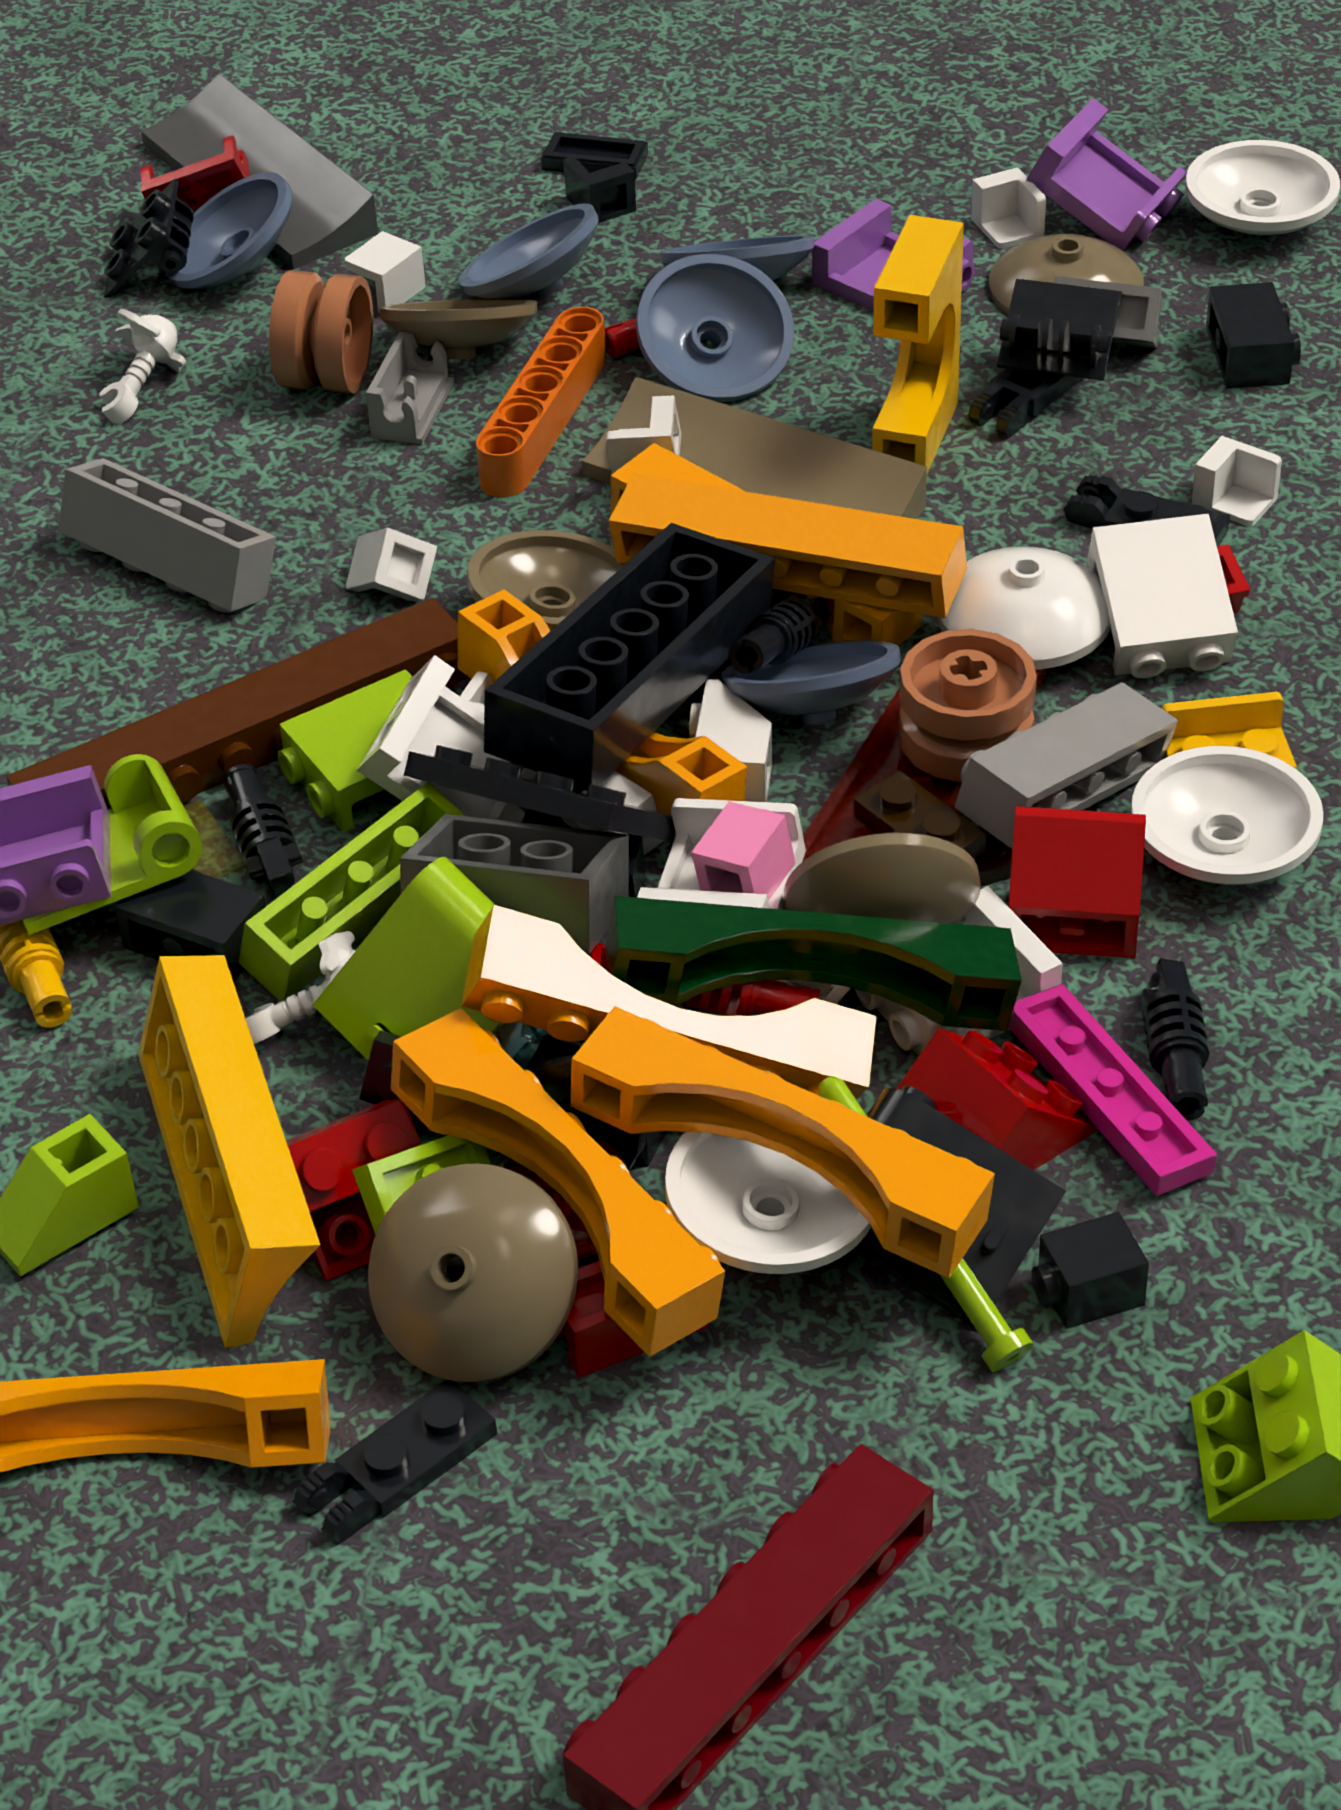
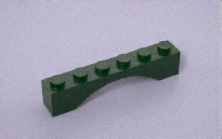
M614 896L605 946L607 972L639 992L670 1005H678L701 993L733 984L764 980H802L840 985L878 995L910 1008L941 1026L1008 1031L1022 982L1011 928Z

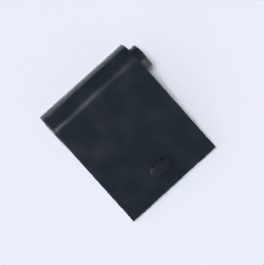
M902 1086L901 1089H883L869 1110L867 1117L891 1128L903 1130L916 1139L957 1157L966 1158L976 1165L995 1173L988 1220L963 1257L995 1305L1061 1201L1066 1190L937 1111L934 1101L922 1091L911 1086ZM872 1227L857 1246L839 1258L847 1263H852L860 1255L961 1320L973 1325L938 1273L885 1250ZM982 1244L987 1250L985 1253L982 1250Z

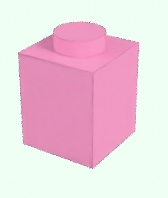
M730 801L691 852L700 891L767 894L768 901L796 863L785 815Z

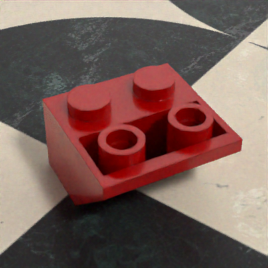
M1015 807L1009 908L1052 953L1136 958L1146 815Z
M938 1028L896 1088L901 1089L902 1086H911L922 1091L934 1101L937 1111L1032 1170L1042 1166L1097 1130L1096 1126L1078 1111L1083 1104L1078 1096L1056 1081L1049 1080L1046 1083L1033 1072L1038 1063L1032 1056L1008 1041H1005L1001 1047H998L990 1039L974 1030H969L966 1036Z
M400 1099L380 1102L286 1140L320 1242V1246L310 1256L325 1281L366 1265L370 1259L375 1232L352 1170L421 1145L408 1108Z

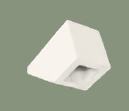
M707 679L702 703H692L689 736L690 738L706 736L747 766L745 801L766 802L772 771V723L742 698L731 693L728 687L721 681Z

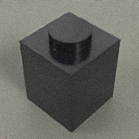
M1118 1211L1041 1234L1038 1266L1032 1268L1031 1277L1040 1304L1044 1308L1054 1306L1065 1328L1069 1329L1145 1306L1149 1262Z

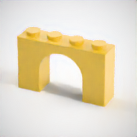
M909 215L874 287L873 336L901 340L890 391L872 428V450L927 466L928 473L958 404L964 223Z

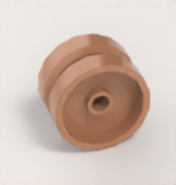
M287 271L282 275L276 287L269 327L270 362L277 385L288 389L309 390L319 380L322 387L328 392L357 393L369 367L373 341V305L367 280L362 276L335 274L324 284L322 278L315 272Z
M975 629L944 631L921 640L907 652L900 668V697L902 706L899 710V738L902 752L915 767L936 778L962 782L960 780V773L971 755L979 750H987L1007 740L1017 731H1025L1034 726L1032 707L1036 699L1037 675L1031 656L1018 643L998 633Z

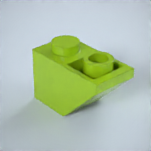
M91 1114L30 1147L0 1197V1254L20 1277L139 1208L127 1153Z

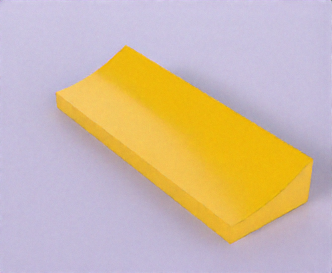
M225 955L159 956L138 1056L224 1347H237L254 1342L259 1325L275 1296L293 1273L320 1246V1242Z

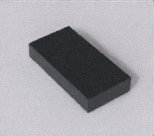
M555 132L541 158L542 170L564 172L563 160L574 156L589 173L626 162L634 170L636 180L648 155V142Z

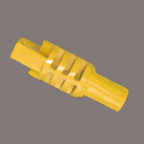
M22 920L1 925L0 962L12 988L25 994L37 1024L41 1027L51 1028L65 1023L71 1017L72 1007L61 981L64 972V961L50 929L46 928L28 935Z

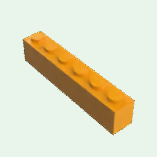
M634 473L608 520L616 560L619 563L626 564L670 523H674L774 557L773 589L946 618L967 571L963 526Z

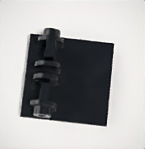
M176 178L162 192L158 189L154 190L144 201L140 209V215L131 224L127 221L123 222L114 232L109 243L113 248L112 256L104 270V274L108 276L104 297H112L148 259L167 273H176L185 267L194 213L186 202L177 197L179 181Z
M1016 279L1007 319L1003 318L1001 322L999 339L1002 340L997 367L1104 381L1122 291Z

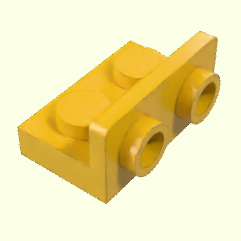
M1280 692L1167 703L1161 708L1179 720L1170 745L1166 750L1165 758L1178 752L1199 747L1232 746L1252 749L1274 756L1297 770L1295 760L1281 727L1284 701Z

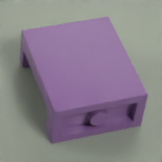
M1092 98L1046 146L1026 180L1032 182L1041 192L1108 243L1121 250H1125L1135 238H1138L1143 243L1147 240L1162 219L1157 213L1166 218L1184 195L1178 189V186L1186 176L1187 171L1179 166L1164 183L1098 133L1096 130L1109 110Z
M874 199L814 242L815 247L812 250V284L874 311L875 284L899 237L898 234L891 232L892 205ZM963 238L962 291L969 287L975 274V265L973 263L974 243L966 238Z
M91 765L0 788V926L111 897L110 815Z

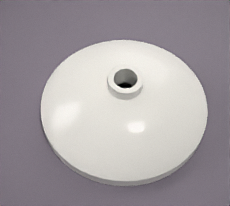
M1245 140L1214 147L1198 156L1188 168L1185 189L1192 205L1212 222L1246 234L1274 235L1301 230L1316 223L1330 213L1336 206L1339 198L1340 179L1335 168L1326 159L1311 150L1279 141Z
M1037 547L1001 548L980 554L968 560L967 571L946 618L937 617L942 632L975 629L998 633L1018 643L1033 659L1035 670L1062 666L1088 655L1104 641L1111 629L1099 576L1089 567L1071 556Z
M1208 746L1178 752L1152 766L1141 777L1132 796L1131 814L1146 815L1144 848L1170 869L1184 876L1207 883L1222 885L1252 884L1285 874L1299 866L1311 855L1320 840L1322 832L1323 807L1320 797L1310 781L1286 762L1252 749L1232 746Z
M685 1132L675 1144L669 1156L665 1176V1197L668 1208L672 1212L675 1221L699 1245H704L711 1249L718 1260L727 1265L747 1271L768 1274H789L816 1269L850 1252L860 1243L871 1228L869 1222L848 1197L816 1171L783 1153L758 1144L711 1133Z

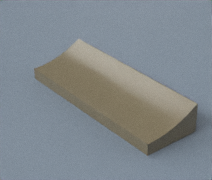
M635 377L621 407L601 439L582 460L583 476L611 484L612 471L605 443L606 433L619 429L650 428L652 396L674 395L681 429L680 457L746 492L917 519L926 508L927 466Z

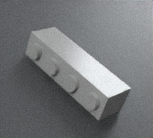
M104 458L66 469L58 531L80 541L81 547L94 552H104L122 561V565L132 571L149 573L165 581V585L168 588L179 592H189L208 601V605L211 608L220 612H233L260 602L267 596L276 536Z
M1121 682L1099 694H1091L1083 702L1061 713H1053L1045 721L1025 731L1015 732L1007 740L987 750H979L971 755L960 773L962 785L955 808L1004 844L1013 848L1016 806L1084 810L1137 782L1152 766L1163 760L1179 720Z

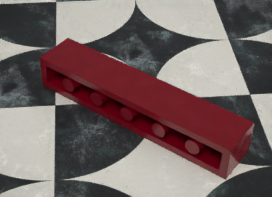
M860 1444L841 1464L832 1463L818 1478L812 1495L794 1514L790 1511L785 1512L775 1521L767 1534L765 1544L747 1563L740 1561L727 1571L718 1586L716 1595L697 1615L689 1613L678 1622L670 1634L667 1646L647 1667L640 1665L628 1674L617 1692L616 1700L595 1721L592 1719L586 1720L573 1732L563 1753L567 1796L586 1810H677L932 1532L934 1490L863 1444Z

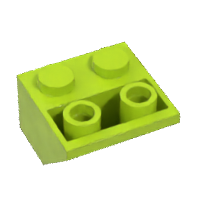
M1303 1330L1190 1398L1209 1520L1212 1522L1332 1519L1341 1514L1340 1353Z

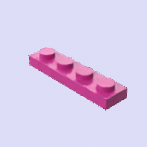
M1064 984L1016 1001L1009 1024L1011 1031L1056 1082L1072 1091L1083 1102L1080 1107L1081 1111L1156 1196L1213 1174L1217 1153Z

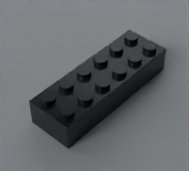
M670 523L485 689L484 752L535 772L542 771L574 779V788L587 791L589 784L599 786L729 659V647L747 635V630L752 620L771 608L775 558Z

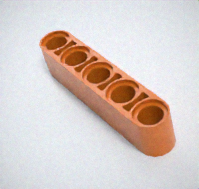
M574 307L563 311L556 318L478 435L476 452L479 484L486 494L494 497H509L521 493L528 486L605 366L604 317L598 310L590 307Z

